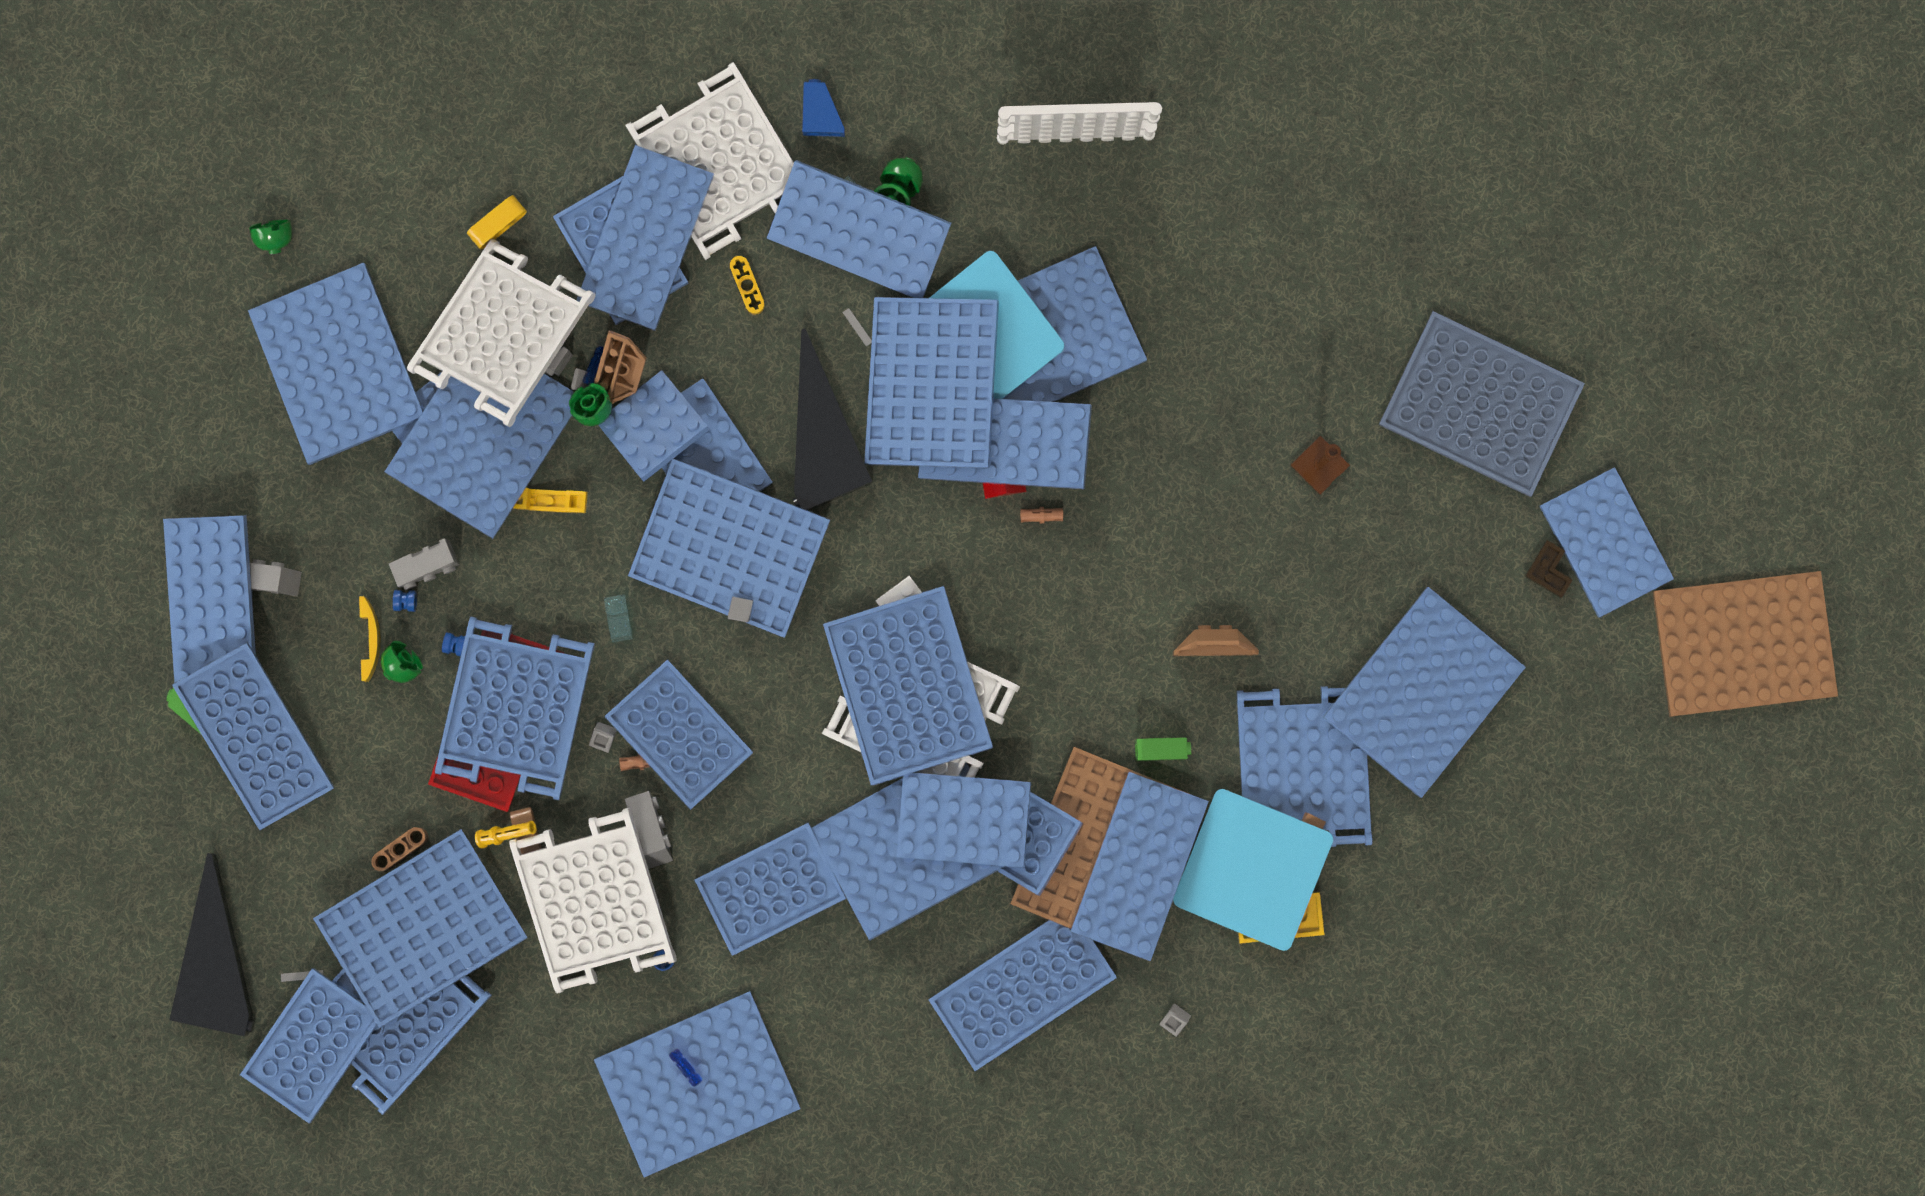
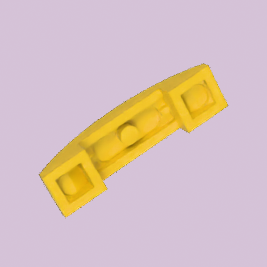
M526 488L513 509L586 513L588 492Z
M359 596L360 618L368 619L369 659L361 660V680L369 682L375 672L380 655V629L371 603L366 597Z

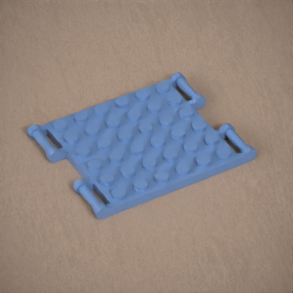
M470 617L435 774L442 775V773L477 782L480 766L520 774L518 792L524 793L528 791L560 800L595 643H581L563 639L559 635L553 634L549 650L509 642L512 625L505 624L503 626L480 621L476 617ZM477 628L503 635L502 639L499 640L476 635L474 630ZM558 646L583 651L585 656L584 658L559 653L556 650ZM445 758L473 764L472 771L444 765ZM528 776L556 782L555 789L527 783Z
M1321 687V704L1280 705L1279 689L1263 692L1237 691L1242 797L1299 820H1302L1305 812L1325 821L1323 830H1328L1333 836L1331 847H1336L1339 844L1365 843V845H1372L1367 754L1322 718L1333 705V703H1328V697L1340 696L1346 688ZM1273 699V706L1244 707V701ZM1364 829V835L1336 836L1335 830Z
M342 969L332 981L362 1001L346 972ZM468 975L461 978L460 981L479 997L476 1002L453 983L383 1027L379 1028L377 1025L351 1063L361 1073L359 1078L352 1084V1087L364 1094L379 1108L378 1111L382 1115L388 1111L392 1104L492 996L488 991L485 992ZM367 1079L388 1098L385 1102L364 1084Z

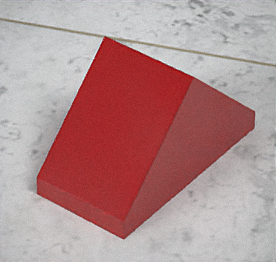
M983 483L985 499L1027 492L1024 485Z

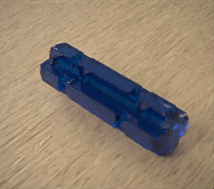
M602 346L596 348L594 357H592L586 371L587 373L584 375L583 382L587 385L595 381L604 349Z
M675 1049L669 1054V1057L673 1062L677 1063L676 1066L686 1078L688 1077L689 1083L693 1087L697 1086L702 1081V1078L698 1073L694 1072L695 1069L687 1059L682 1057L683 1054L680 1050Z

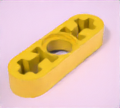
M736 256L730 262V269L746 309L751 314H760L764 310L765 304L747 259L743 256ZM736 262L745 263L743 266L744 273L749 272L750 275H744L737 279V276H741L738 269H734ZM744 280H751L753 282V288L750 291H745L741 288ZM757 291L758 294H754L756 302H761L758 305L759 309L750 308L749 305L752 304L750 296L746 299L745 295H751Z

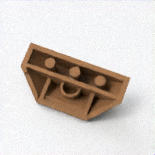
M609 330L594 384H599L605 388L612 404L635 394L647 359L646 356L630 338Z
M1209 625L1198 626V629L1194 630L1173 651V656L1259 654V650L1238 629H1232V625H1220L1219 629H1211Z

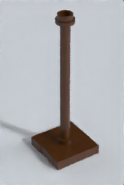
M1319 436L1290 466L1321 495L1350 465L1340 456L1341 449L1338 445H1329Z

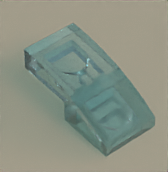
M625 594L604 598L612 643L633 639Z

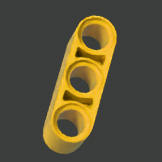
M512 195L467 231V234L480 250L484 249L491 239L498 238L524 217L527 211L517 198Z

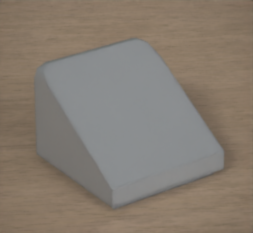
M576 368L571 385L572 390L576 391L580 387H583V389L589 387L588 384H591L593 374Z
M732 597L728 619L749 622L753 600Z
M598 722L594 728L589 746L609 753L617 730L614 727Z
M1173 1004L1159 1025L1177 1037L1188 1023L1191 1015L1176 1004Z

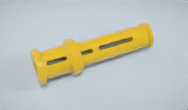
M528 821L504 828L494 826L486 831L477 830L475 842L481 849L491 844L500 845L504 840L535 834L536 824L534 821Z

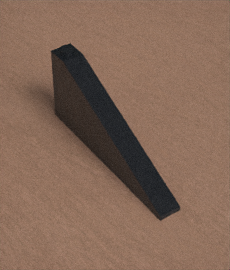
M804 328L801 330L794 483L796 497L793 498L795 506L810 511L872 484V480L808 333Z
M207 853L170 1020L247 1036L249 1032L253 1031L255 1020H252L253 1012L217 857L214 853Z

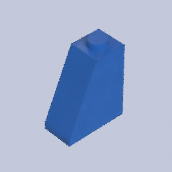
M810 79L809 82H804L803 136L845 137V129L826 84L821 83L819 79Z

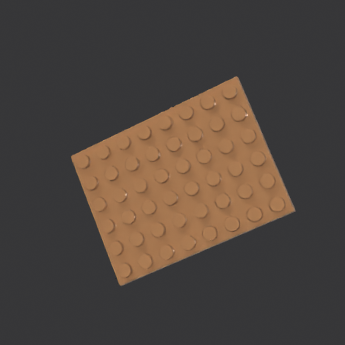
M1821 571L1653 591L1669 717L1838 696Z
M1073 747L1051 804L1079 820L1083 825L1042 894L1038 896L1018 884L1010 904L1071 929L1128 772L1166 786L1169 785Z

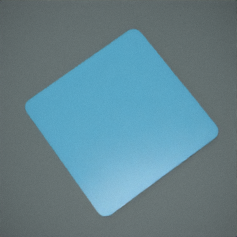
M994 251L984 253L930 297L933 299L999 301L993 399H1003L1064 350L1063 340Z
M1220 789L1214 794L1174 895V904L1181 909L1279 950H1288L1292 946L1332 846L1333 836L1326 830L1228 790Z

